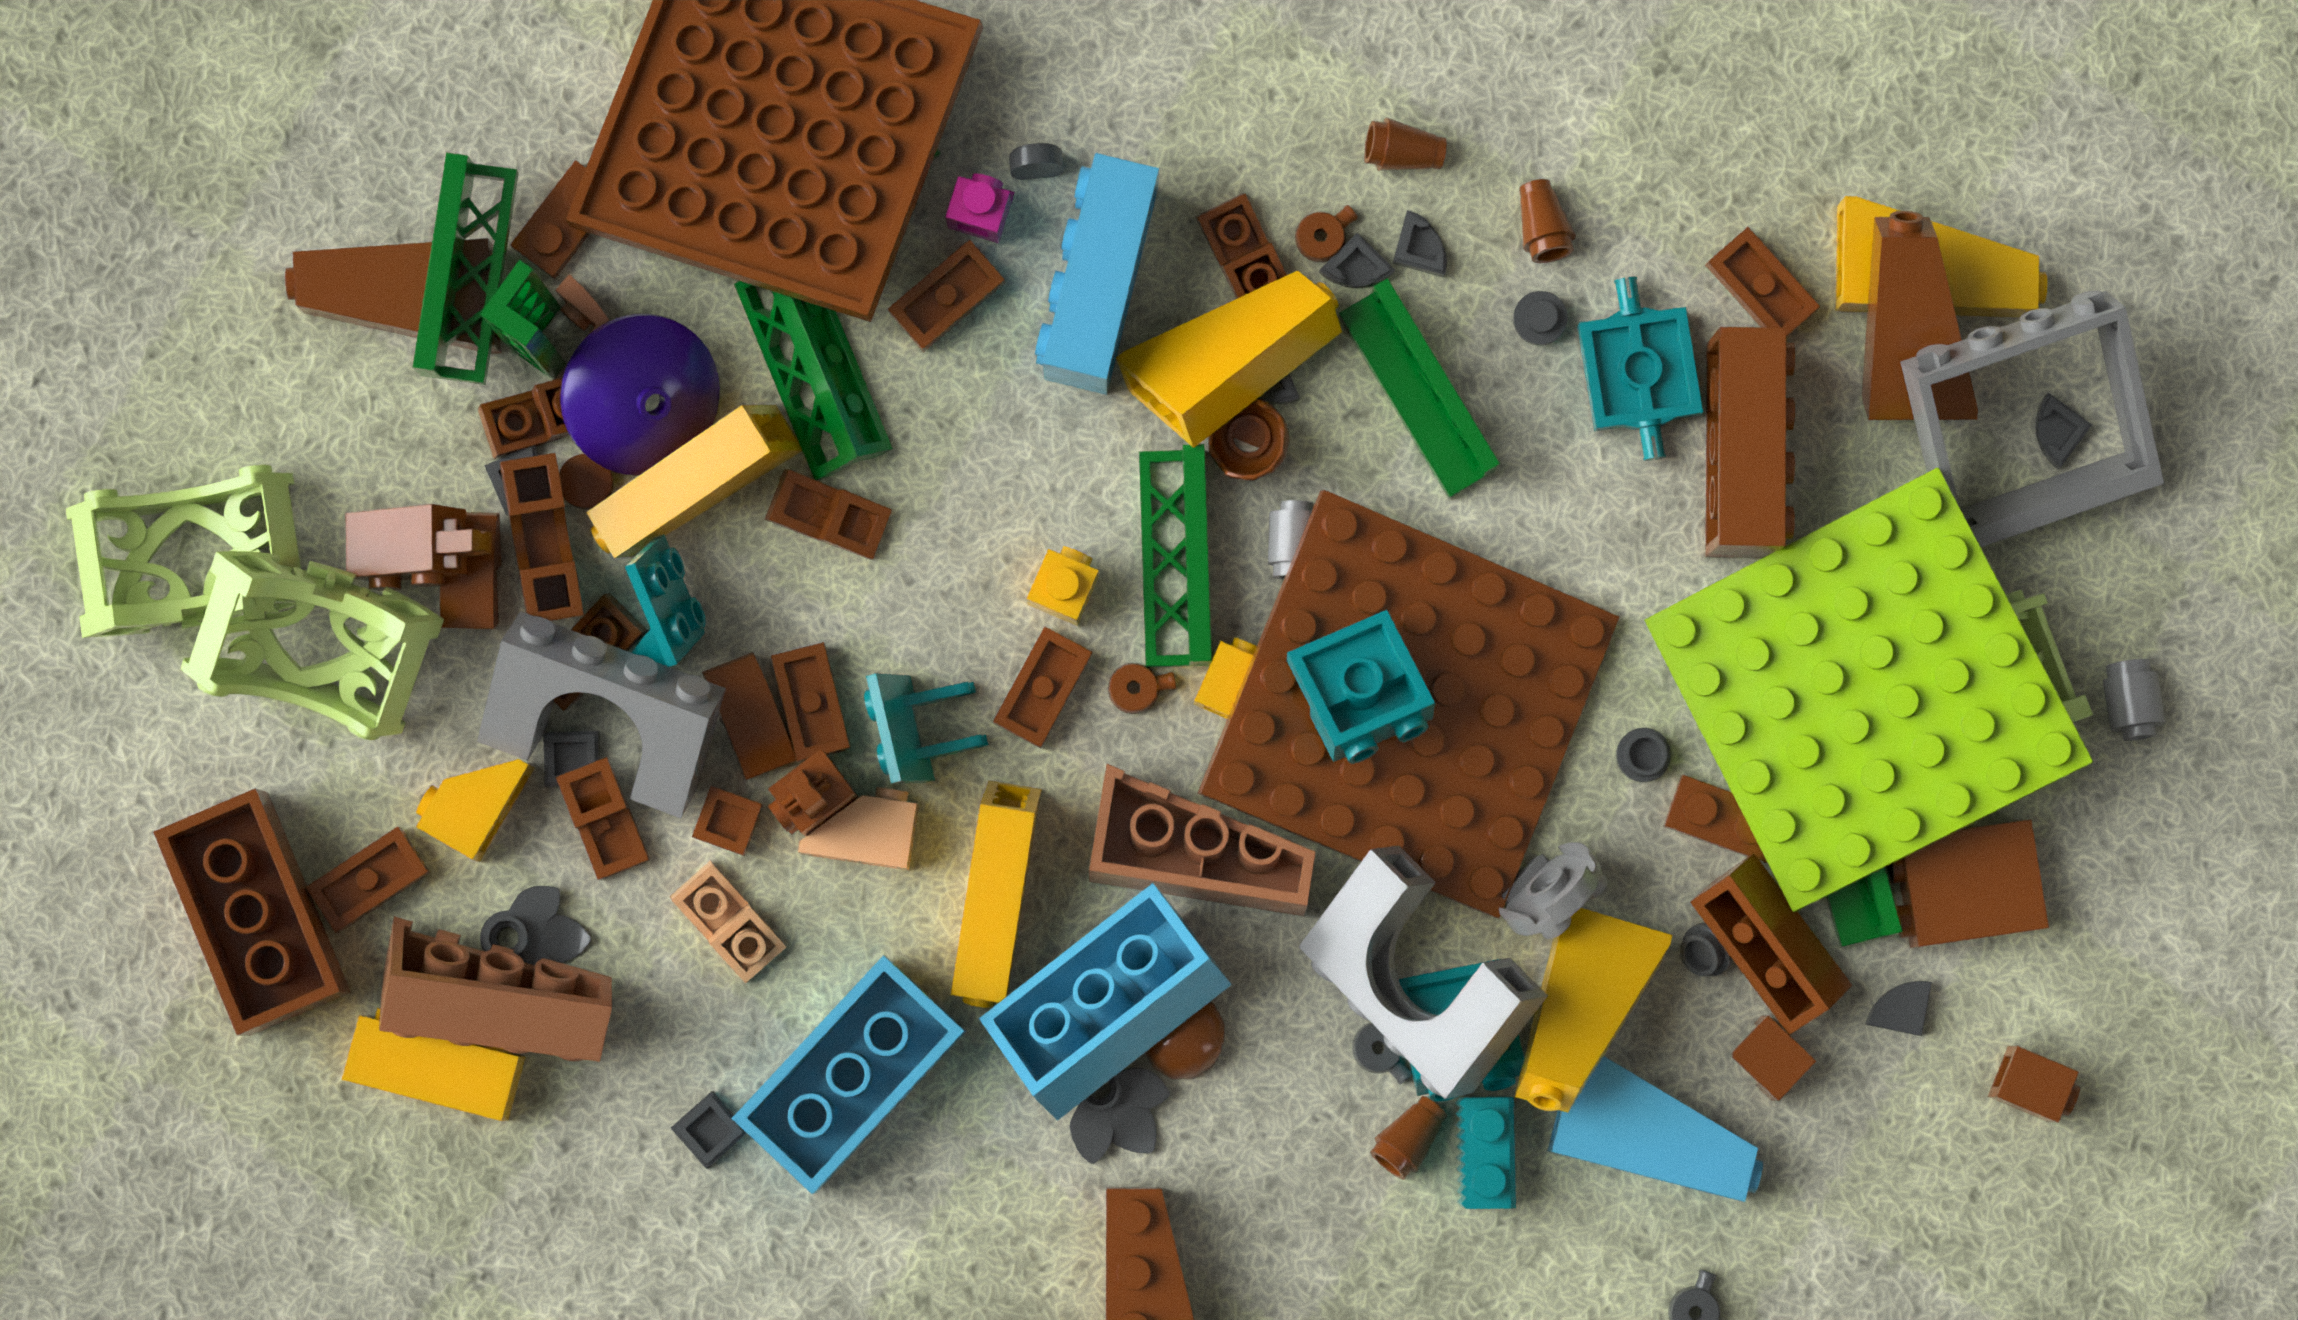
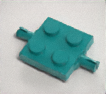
M1624 277L1614 281L1620 311L1606 319L1580 322L1577 325L1594 432L1622 427L1639 430L1644 455L1643 461H1652L1654 458L1659 460L1666 458L1661 426L1675 419L1701 416L1703 413L1686 307L1660 311L1646 307L1641 308L1637 277H1628L1626 281Z

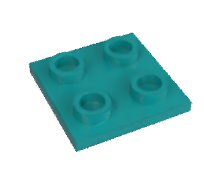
M665 534L652 539L625 566V569L650 626V630L631 653L649 657L657 663L670 667L678 664L703 637L706 619L700 602L695 597L690 596L683 580L685 568L679 552L674 547L670 548Z
M875 673L866 676L869 689L864 694L865 706L871 720L877 722L881 743L877 745L878 761L884 774L889 775L891 784L935 781L930 759L989 745L986 734H980L922 747L913 708L976 693L974 682H963L914 693L910 675Z

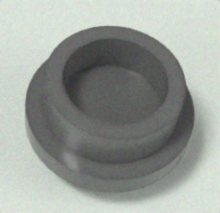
M1535 291L1525 295L1518 302L1513 314V324L1516 332L1524 341L1533 345H1547L1556 341L1563 334L1568 320L1567 310L1563 302L1556 295L1546 291Z
M1637 728L1628 732L1620 740L1616 750V760L1621 772L1629 779L1636 782H1650L1662 776L1668 769L1671 761V749L1665 737L1658 731L1650 728Z
M1705 922L1694 925L1685 933L1680 946V957L1690 972L1698 976H1717L1731 966L1733 959Z

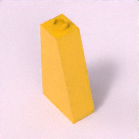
M1845 196L1837 205L1835 311L1868 312L1874 217H1890L1891 213L1900 210L1857 196ZM1931 221L1938 238L1956 315L2020 318L2024 313L2039 309V304L2045 303L2047 296L2046 272L2039 271L2038 255Z
M1297 270L1122 352L1116 357L1127 389L1131 394L1195 448L1342 333L1335 311L1339 304L1335 295L1324 283L1318 282L1314 284Z
M741 405L587 511L586 513L594 525L591 527L592 535L604 552L612 554L614 558L631 557L640 552L655 537L663 534L666 536L802 452L799 441L777 405Z
M988 780L979 808L951 995L962 997V1001L965 1004L989 1008L993 1007L995 1002L999 1003L1007 997L1042 789Z
M1580 908L1571 916V924L1567 930L1553 938L1541 986V989L1548 997L1534 1015L1515 1097L1527 1100L1534 1107L1541 1110L1569 1112L1658 970L1671 944V934L1584 908Z

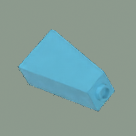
M1605 1056L1601 1059L1569 1112L1557 1110L1547 1150L1742 1202L1746 1201L1747 1192L1756 1193L1763 1170V1161L1756 1160L1757 1147Z

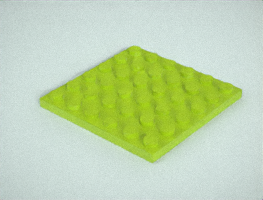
M1939 467L1792 542L1780 551H1775L1644 619L1793 912H1797L2094 763Z

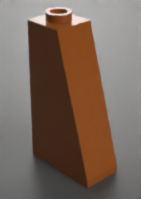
M1896 211L1891 213L1890 217H1874L1862 402L1868 420H1914L1900 362L1915 357L1917 352L1924 347L1935 344L1950 345L1962 341L1938 238L1930 217H1923L1921 214L1913 211ZM1969 372L1931 385L1939 420L1978 419V407Z
M488 238L464 240L463 254L471 265L476 267L492 255L494 245ZM432 242L294 251L293 267L286 268L285 270L287 297L289 300H295V305L304 314L417 338ZM462 261L459 278L469 272ZM490 268L480 275L486 285H488ZM475 279L456 292L454 306L465 321L484 308L486 293ZM454 315L452 316L450 332L460 326ZM482 321L471 328L478 338L480 337ZM494 332L491 354L501 353L500 337ZM467 333L450 344L451 346L469 350H478V347Z

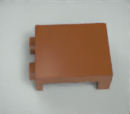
M2031 819L1961 829L1887 866L1891 883H1900L1903 905L1896 906L1902 928L1899 936L1900 938L1908 937L1910 948L2049 928Z

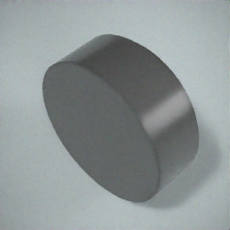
M1027 144L1015 148L1009 154L1011 176L1019 180L1055 177L1064 171L1062 149L1053 144Z

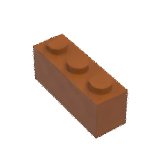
M1754 853L1716 878L1690 901L1789 1035L1829 1010L1851 988V982L1798 911H1792L1782 890Z

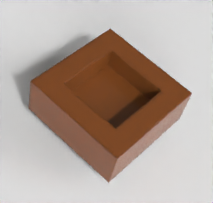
M710 786L692 837L745 856L764 805Z

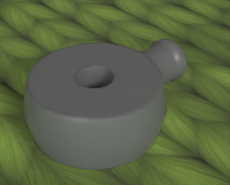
M1368 1023L1359 1029L1352 1043L1353 1056L1358 1065L1364 1070L1376 1074L1389 1071L1399 1084L1405 1082L1412 1075V1071L1401 1061V1056L1395 1054L1387 1047L1384 1042V1035L1372 1023ZM1376 1041H1381L1384 1044L1385 1048L1381 1054H1375L1372 1050V1045Z
M1700 1269L1695 1286L1683 1288L1673 1296L1668 1309L1669 1320H1720V1306L1716 1297L1711 1293L1717 1275ZM1693 1306H1698L1700 1309V1316L1696 1319H1692L1689 1316V1310Z

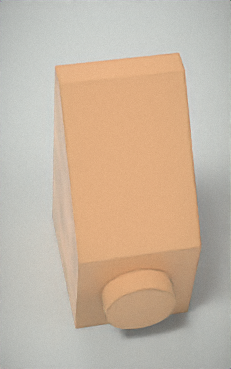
M876 787L875 797L860 796L800 840L798 852L802 855L909 871L919 806L917 803L907 802L909 792Z

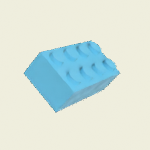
M1095 153L1091 168L1081 167L1074 198H1076L1075 208L1081 211L1078 220L1068 219L1061 250H1063L1062 260L1068 261L1065 273L1055 271L1048 298L1050 303L1049 312L1055 313L1052 325L1042 323L1035 350V355H1037L1036 364L1043 365L1044 380L1107 395L1158 192L1159 168Z
M1152 883L986 1012L979 1020L1032 1096L1058 1121L1232 984L1176 909Z
M883 955L731 1119L811 1194H815L967 1031L888 957Z

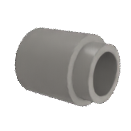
M1300 500L1281 501L1280 510L1269 513L1268 564L1273 566V578L1284 580L1313 510V502Z
M2133 659L2107 665L2108 678L2103 680V687L2111 732H2122L2124 741L2155 737L2157 735L2155 727L2164 725L2166 721L2157 671H2151L2150 660Z

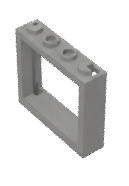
M2087 291L2078 294L2072 298L2071 303L2052 310L2041 308L2028 311L2021 315L2020 321L2002 327L1987 326L1976 329L1965 340L1950 345L1935 344L1924 347L1917 352L1915 357L1900 362L1926 471L1929 472L1939 467L1959 505L1931 385L2098 328L2125 452L1961 508L1980 547L2164 484L2126 307L2107 291Z

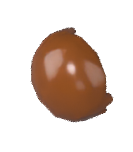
M1263 399L1253 401L1208 438L1209 453L1226 476L1252 481L1274 473L1286 458L1290 444L1289 429L1284 417L1273 405ZM1234 438L1259 449L1251 452L1244 451L1236 445Z
M1210 1001L1145 1052L1154 1070L1171 1079H1195L1214 1066L1223 1049L1225 1038V1023L1215 1004Z

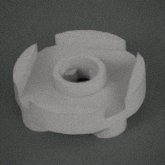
M1577 842L1560 845L1558 848L1562 851V855L1548 861L1542 853L1518 871L1506 900V908L1499 907L1500 915L1516 934L1529 936L1541 933L1545 939L1555 938L1567 930L1571 924V916L1587 901L1596 898L1605 890L1608 880L1601 872V864L1587 846ZM1508 890L1502 894L1503 899H1505Z

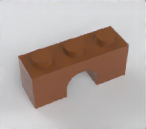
M556 453L500 462L526 614L542 617L549 621L584 615L575 561L573 560L564 510L565 504Z

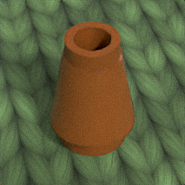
M1386 117L1383 122L1371 121L1365 141L1364 160L1367 164L1376 165L1378 171L1441 169L1445 160L1447 141L1445 137L1436 136L1435 134Z
M1537 179L1523 184L1519 188L1521 196L1524 251L1530 253L1534 263H1549L1569 256L1574 251L1572 241L1575 239L1576 234L1552 189L1550 180Z
M1422 1096L1417 1103L1413 1104L1374 1138L1377 1144L1370 1151L1372 1157L1388 1172L1402 1180H1405L1410 1172L1417 1173L1440 1131L1442 1123L1448 1117L1446 1112L1435 1102Z

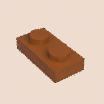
M576 160L510 244L514 250L554 280L590 235V233L571 228L565 220L586 169Z
M1749 227L1743 230L1705 265L1760 327L1786 328V337L1820 307Z
M969 239L888 308V312L924 353L1005 284V279Z
M1044 626L995 716L993 724L1041 749L1093 652Z
M822 642L771 655L797 761L807 760L820 749L827 755L851 749L825 643Z
M1681 775L1663 827L1745 857H1749L1754 853L1760 862L1768 863L1732 792Z
M397 826L306 886L334 932L340 933L431 872L403 829Z

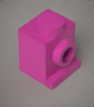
M973 173L971 179L958 176L945 216L948 229L999 244L1015 192L1003 189L1004 183L987 175Z

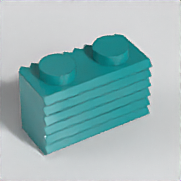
M1460 1097L1455 1102L1460 1108L1455 1113L1460 1118L1455 1124L1460 1129L1455 1135L1460 1140L1456 1148L1461 1152L1456 1157L1461 1162L1456 1168L1461 1175L1456 1180L1461 1184L1457 1192L1462 1196L1457 1203L1465 1209L1516 1208L1514 1097Z

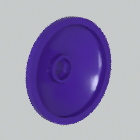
M656 314L625 315L606 322L595 329L574 351L562 379L560 395L561 412L569 435L587 457L613 472L625 475H641L713 425L719 405L720 384L717 367L712 355L703 341L690 329L675 320ZM658 394V406L652 411H647L645 407L646 400L651 395Z

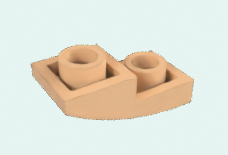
M711 860L669 896L672 902L703 934L709 944L745 983L786 948L782 940Z

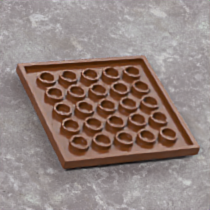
M653 0L565 220L571 228L871 322L982 33L983 25L981 20L917 0Z
M1322 490L1319 492L1197 794L1359 862H1362L1371 849L1400 846L1436 882L1431 888V892L1491 917L1500 918L1499 907L1504 908L1619 616L1329 491ZM1387 610L1435 701L1433 719L1427 721L1428 729L1412 740L1400 742L1395 735L1377 743L1378 751L1364 761L1350 764L1347 758L1344 757L1333 762L1310 717V706L1287 663V652ZM1508 890L1505 899H1503L1502 894Z

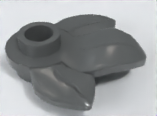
M533 886L519 893L509 910L497 912L486 920L481 929L480 943L483 951L490 950L493 944L501 946L498 939L500 932L504 928L511 927L518 933V942L509 949H513V953L520 956L525 963L536 965L542 958L564 963L576 957L590 944L591 937L577 921L557 914L560 905L559 888Z
M1144 1068L1123 1070L1108 1081L1110 1093L1107 1097L1096 1099L1090 1095L1078 1104L1070 1121V1132L1077 1150L1085 1160L1095 1164L1103 1157L1112 1142L1116 1146L1131 1152L1152 1153L1154 1151L1156 1125L1149 1109L1159 1105L1170 1095L1166 1085L1155 1073Z

